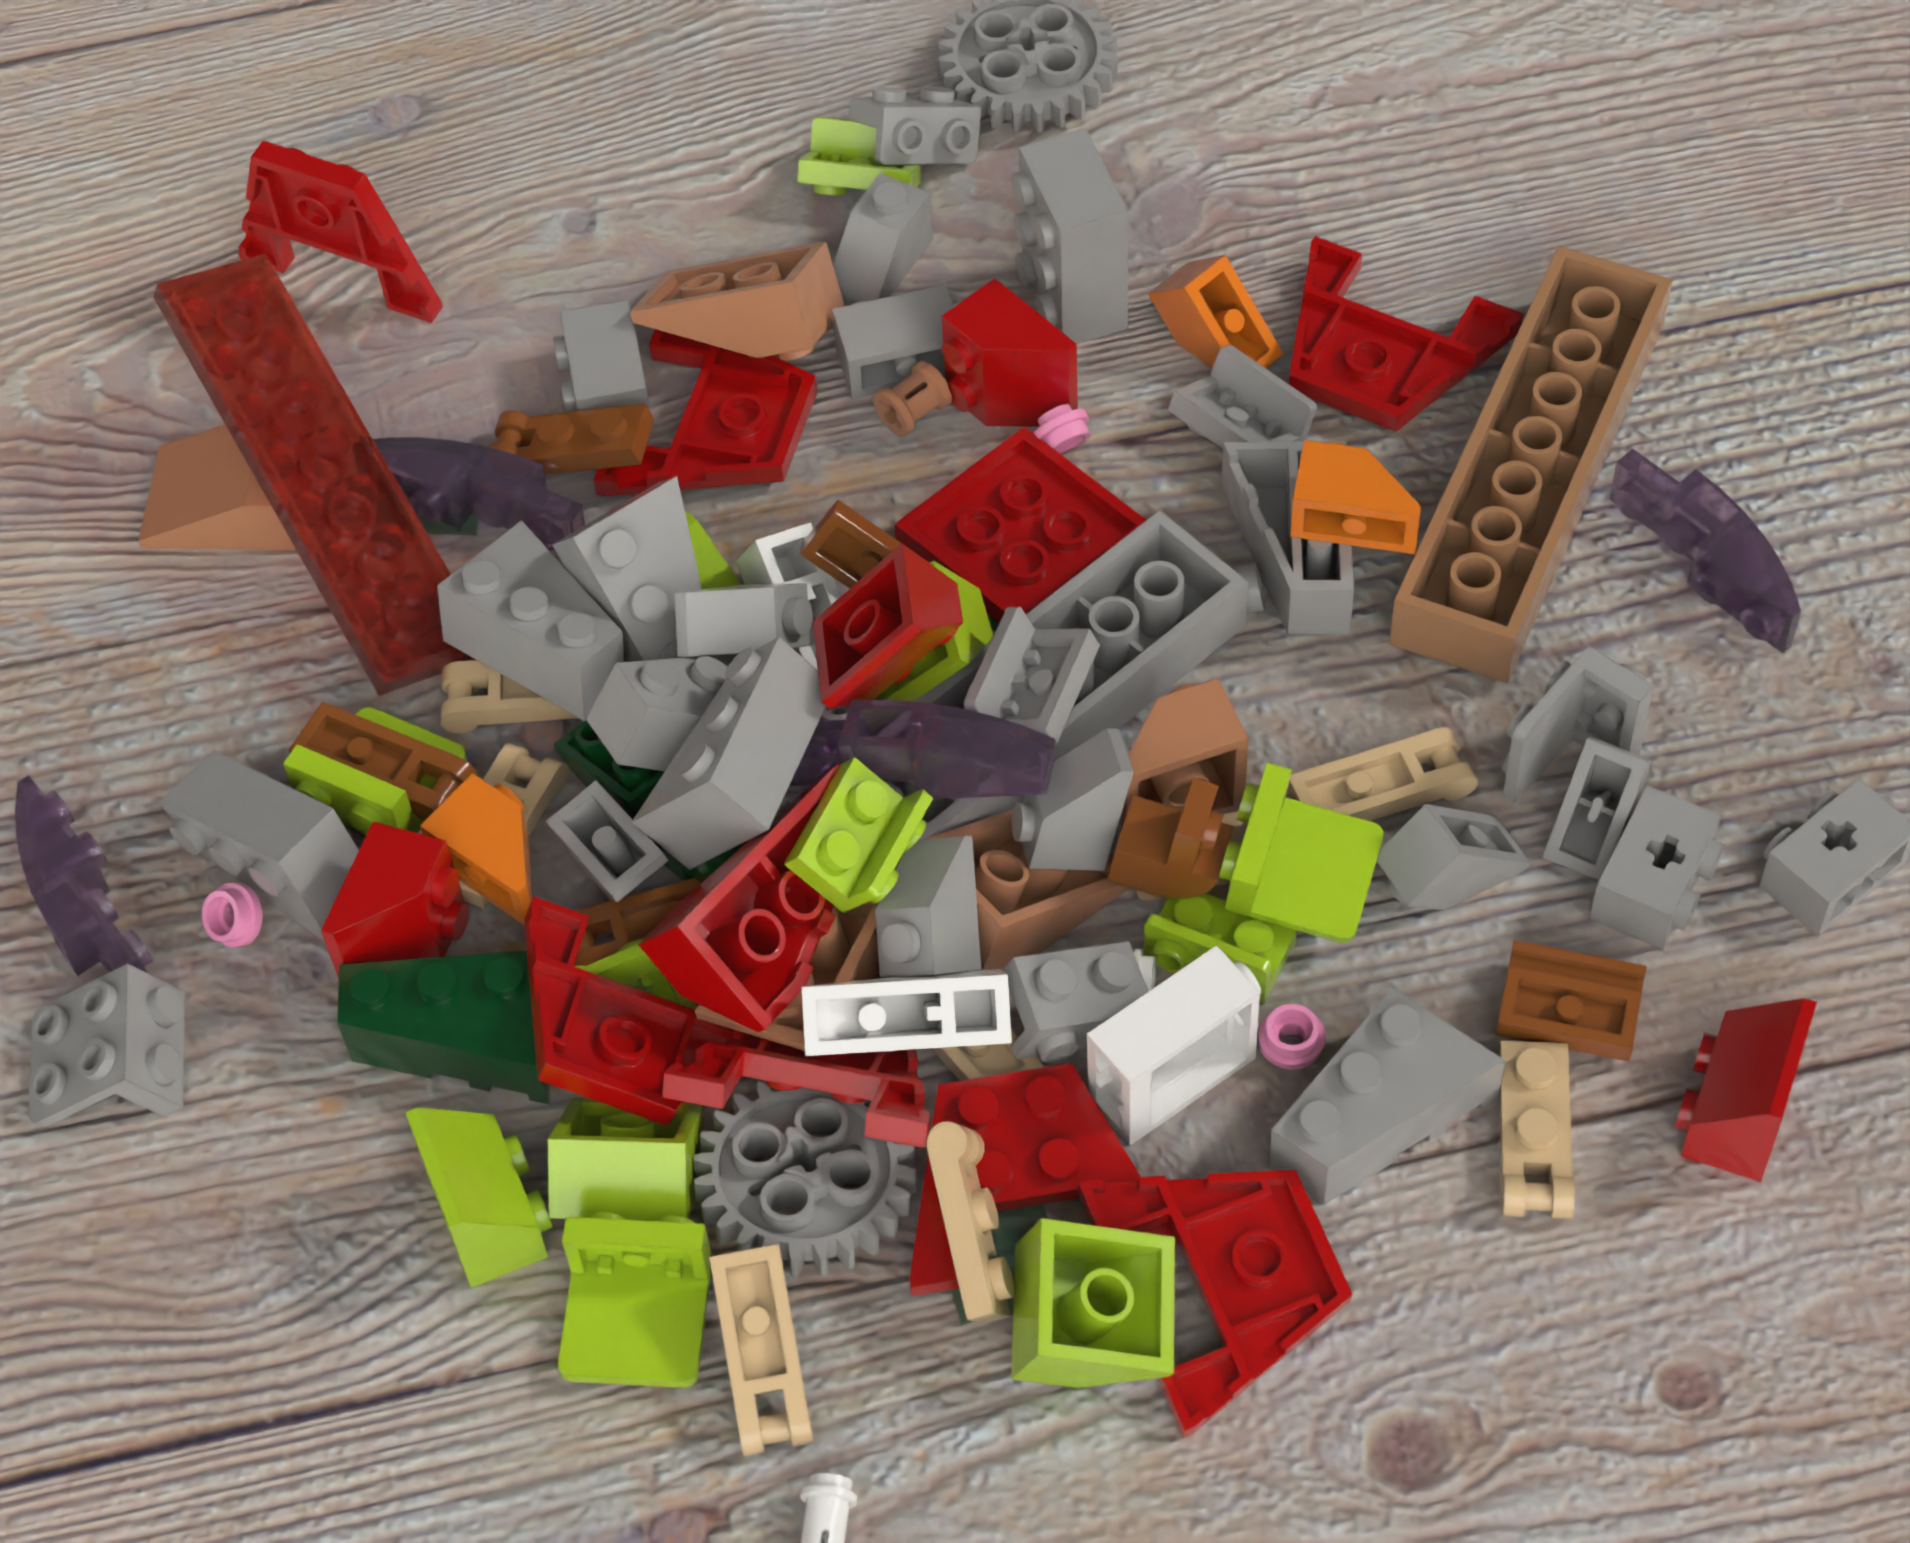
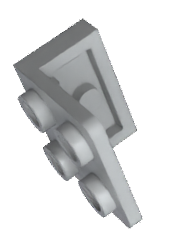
M1590 645L1573 664L1567 661L1561 663L1550 677L1545 688V695L1535 706L1529 703L1525 704L1517 712L1509 725L1507 736L1511 738L1510 751L1502 765V771L1506 773L1503 795L1511 801L1517 802L1571 740L1584 747L1586 739L1590 736L1640 756L1654 685L1646 681L1635 668L1627 664L1617 663Z
M127 963L41 1006L34 1014L31 1027L30 1121L42 1127H47L114 1094L162 1116L183 1108L185 992Z

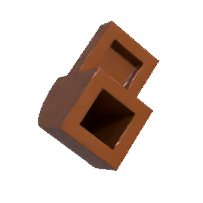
M1193 777L1183 810L1133 795L1114 852L1107 881L1167 898H1192L1203 895L1213 889L1218 881L1224 856L1234 826L1222 823L1224 814L1212 811L1219 785Z

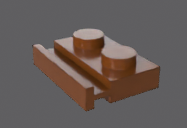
M1514 940L1495 1035L1527 1042L1568 1043L1569 1050L1629 1062L1633 1050L1647 966Z

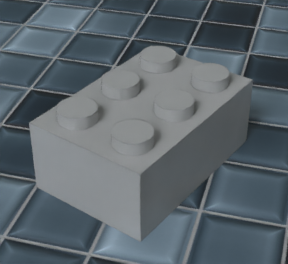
M1078 129L1018 147L1019 172L1012 175V183L1016 199L1021 208V213L1014 215V226L1022 246V252L1015 255V263L1023 286L1025 288L1032 286L1036 293L1035 304L1037 312L1076 344L1128 329V209L1087 129Z

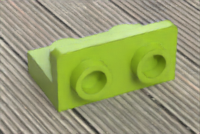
M854 757L839 766L784 865L843 913L869 901L873 904L878 903L892 890L898 880L899 873L895 870V867L902 854L908 851L924 833L926 822L922 818L933 797L924 789H921L903 798Z
M1207 893L1192 898H1168L1159 915L1150 914L1144 925L1145 956H1155L1156 964L1159 967L1175 974L1217 945L1233 963L1236 961L1242 962L1254 974L1261 989L1259 1003L1263 1005L1296 944V930L1225 910V900Z

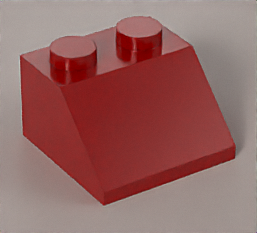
M993 278L941 316L945 380L952 394V404L961 412L968 411L985 426L1040 427L1038 419L1053 408L1069 404L1072 410L1078 409L1077 344L997 279Z
M903 543L897 546L813 621L821 703L833 709L873 701L889 686L903 681L909 675L913 666L936 646L947 643L955 635L959 626L963 624L957 583Z
M372 822L321 929L338 979L339 965L445 957L452 940L458 941L461 939L469 919V905L464 902L459 885V872L454 868L446 840Z
M1800 998L1725 1011L1718 1036L1704 1032L1693 1071L1704 1074L1705 1078L1700 1092L1686 1089L1675 1124V1128L1688 1132L1681 1157L1759 1182L1762 1181L1783 1119L1817 1002Z

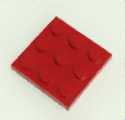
M1022 427L894 525L896 540L906 545L928 562L934 560L978 587L982 594L986 612L1000 623L1007 607H1021L1025 614L1029 613L1143 524L1146 519L1043 440L1038 439L1026 427Z

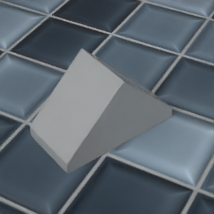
M1589 736L1584 744L1542 857L1599 880L1644 792L1651 760Z

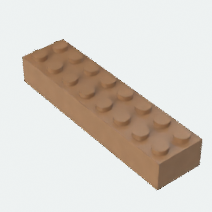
M1558 245L1394 599L1390 645L1505 683L1509 682L1661 333L1673 279Z

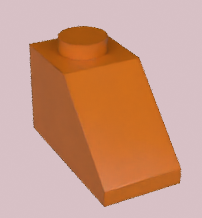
M1226 255L1187 262L1148 293L1176 342L1210 368H1213L1219 349L1227 345L1234 346L1264 368H1267L1284 354Z
M1304 440L1293 495L1290 537L1415 554L1421 506L1367 448L1347 446L1339 442L1324 443Z
M472 773L420 825L423 835L446 840L454 868L459 872V880L525 926L524 918L534 895L530 839L523 816L524 805L517 795L506 786L496 784L493 787Z

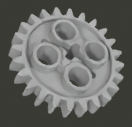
M972 0V13L958 9L956 11V24H946L944 26L945 39L939 40L938 43L939 77L944 80V88L954 90L955 99L980 106L981 118L987 114L991 116L992 129H997L1005 120L1012 121L1014 133H1019L1025 122H1032L1035 130L1040 133L1043 132L1044 121L1050 119L1057 126L1063 128L1065 127V114L1070 113L1079 119L1085 118V104L1099 107L1101 105V92H1111L1112 77L1117 76V37L1111 36V22L1100 21V9L1098 7L1084 10V0H1071L1069 2L1064 0H992L989 4L982 0Z
M761 1080L757 1082V1099L752 1102L738 1093L732 1096L734 1115L716 1110L713 1113L714 1131L701 1132V1153L694 1155L693 1160L696 1178L694 1179L696 1202L701 1203L703 1223L705 1225L716 1224L717 1243L720 1246L737 1239V1252L779 1244L782 1260H789V1270L792 1277L797 1278L804 1262L809 1261L814 1262L816 1270L821 1276H827L829 1268L828 1259L836 1256L847 1268H854L855 1248L859 1246L867 1253L874 1256L879 1253L878 1233L895 1238L898 1234V1216H909L910 1193L915 1192L916 1188L914 1146L864 1136L866 1112L870 1106V1100L861 1103H845L833 1098L829 1092L808 1088L773 1092ZM818 1133L830 1134L827 1137H814L812 1135ZM759 1157L769 1159L768 1161L764 1162L750 1161L751 1159ZM849 1184L860 1186V1188L853 1190L840 1187ZM787 1209L798 1211V1213L792 1215H781L777 1212Z

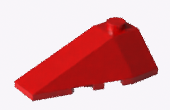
M838 763L831 766L774 818L769 830L755 836L743 845L684 898L638 944L682 997L758 1033L765 1030L802 991L801 986H806L814 968L809 965L820 938L828 934L836 916L831 913L834 905L787 868L784 862L840 766Z

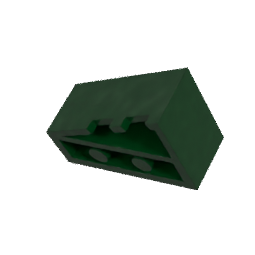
M527 950L339 965L337 1024L352 1062L431 1079L432 1074H438L468 1081L470 1088L489 1092L492 1087L528 1094L530 1101L550 1105V1084L539 1081L537 1074Z

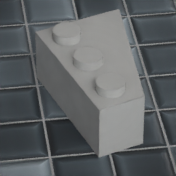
M1304 441L1223 442L1221 488L1252 557L1258 563L1262 579L1287 634H1350L1354 596L1352 546L1290 537L1293 495ZM1317 441L1324 443L1339 442L1346 445V441Z
M675 476L654 484L552 544L566 570L623 631L624 662L683 658L678 657L674 593L702 589L678 477Z
M522 520L437 585L444 642L583 721L588 717L615 663L624 662L623 631Z
M780 637L755 651L752 648H746L733 659L725 672V682L631 822L689 870L769 830L826 705L821 703L818 670Z
M739 653L615 663L586 720L617 764L665 772L725 682V672ZM819 723L787 791L799 792L830 739Z
M213 750L160 801L174 823L170 827V833L186 851L195 856L201 853L231 876L250 886L255 893L324 941L321 929L358 854V848L332 807Z
M1392 987L1271 1129L1269 1168L1272 1170L1296 1169L1306 1193L1325 1205L1393 1164L1396 1155L1424 1138L1430 1141L1447 1131L1449 1123L1478 1106L1480 1109H1483L1498 1100L1506 1060Z

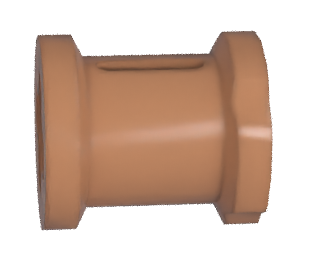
M921 360L911 368V375L892 389L883 387L873 394V403L884 424L897 436L905 437L914 430V423L934 408L943 410L952 403V394L941 373L932 364Z

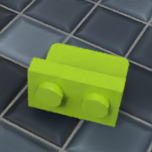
M365 707L355 714L467 761L462 745L372 707ZM298 744L283 763L291 787L332 807L345 826L355 829L364 835H367L372 822L416 833L421 829L420 825L424 821L412 812L406 790ZM424 774L418 784L431 789L437 778Z
M1267 762L1260 785L1247 782L1237 820L1248 823L1243 842L1230 840L1222 863L1219 878L1231 881L1225 910L1334 942L1349 943L1356 935L1382 844L1383 830L1374 822L1287 798L1286 793L1292 769Z
M609 1212L591 1213L586 1218L566 1217L562 1244L571 1270L558 1359V1368L561 1376L569 1382L676 1388H688L694 1385L699 1378L712 1273L709 1259L712 1253L705 1224L694 1223L690 1219L674 1215L662 1216L655 1221L626 1220L620 1215Z

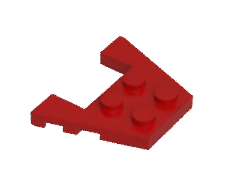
M264 140L260 143L250 159L245 197L250 203L249 211L242 220L241 230L245 232V238L239 245V258L284 273L295 258L290 240L374 267L378 272L387 309L433 323L443 308L442 301L366 174L357 171L349 165H338L307 155L297 148H286Z
M1314 236L1310 246L1303 299L1289 374V385L1310 399L1397 432L1518 334L1524 313L1478 296L1473 297L1449 337L1343 298L1361 270L1362 253Z
M655 329L649 343L652 360L702 369L670 448L665 449L647 445L641 465L597 469L593 479L596 494L600 496L639 494L654 484L675 476L678 477L680 490L784 482L818 392L816 376L784 360H780V358L774 355L755 358Z
M533 896L524 918L538 1080L668 1126L687 1102L662 1097L664 1072L676 1062L684 1065L685 1069L695 1062L696 1049L710 1040L721 1043L726 1042L733 1037V1029L698 1019L694 1009L575 967L574 963L590 916Z
M733 1029V1037L726 1042L721 1043L710 1040L696 1049L695 1062L685 1069L684 1065L676 1062L664 1072L663 1098L723 1109L742 1076L765 1080L768 1086L777 1090L792 1091L803 1087L829 1092L833 1098L845 1103H861L871 1100L872 1102L866 1112L865 1137L926 1148L930 1126L929 1110L924 1109L925 1091L923 1081L918 1080L917 1075L918 1057L916 1049L805 1056V1051Z
M1072 1063L938 1084L932 1128L941 1122L950 1121L975 1130L982 1137L985 1152L982 1160L976 1165L981 1189H989L997 1212L1080 1198L1077 1192L1078 1183L1087 1179L1104 1178L1105 1183L1139 1181V1177H1141ZM929 1155L927 1156L909 1277L911 1297L960 1289ZM1168 1223L1143 1231L1144 1233L1175 1237ZM1175 1239V1251H1176V1247H1177V1244H1178L1177 1241H1176V1239Z
M1296 1169L1208 1173L1207 1178L1166 1180L1165 1176L1139 1177V1181L1105 1183V1179L1101 1178L1087 1179L1078 1183L1077 1192L1091 1225L1143 1232L1164 1223L1170 1225L1223 1346L1219 1350L1174 1366V1373L1169 1377L1158 1378L1182 1438L1193 1435L1351 1301L1353 1293Z

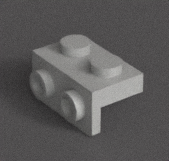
M874 87L872 88V97H850L849 120L877 128L875 161L884 165L975 163L977 160L981 107L954 99L955 91L952 89L922 87L920 96H906V90Z
M1232 345L1219 349L1209 376L1174 390L1168 407V411L1187 423L1191 431L1210 439L1222 449L1223 442L1304 441L1317 410V405L1313 400Z
M1007 607L996 632L991 638L990 645L978 672L969 686L964 700V707L990 745L1056 746L1100 644L1090 628L1035 629L1021 607Z
M1126 941L1013 957L1003 971L1008 974V985L1024 1027L1023 1033L1011 1045L1016 1059L1040 1056L1043 1062H1053L1066 1058L1077 1050L1086 1049L1087 1033L1146 994L1148 990L1130 942Z

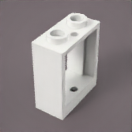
M1217 945L1087 1033L1088 1090L1106 1120L1129 1146L1256 1058L1261 994L1259 983L1245 964L1240 961L1233 963Z

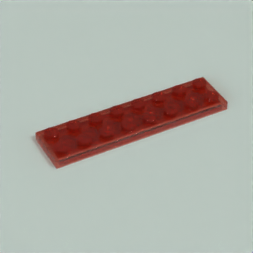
M262 254L158 283L153 297L378 695L381 696L442 674V669L451 662L476 660L443 641L437 585L448 578L451 573L267 255Z

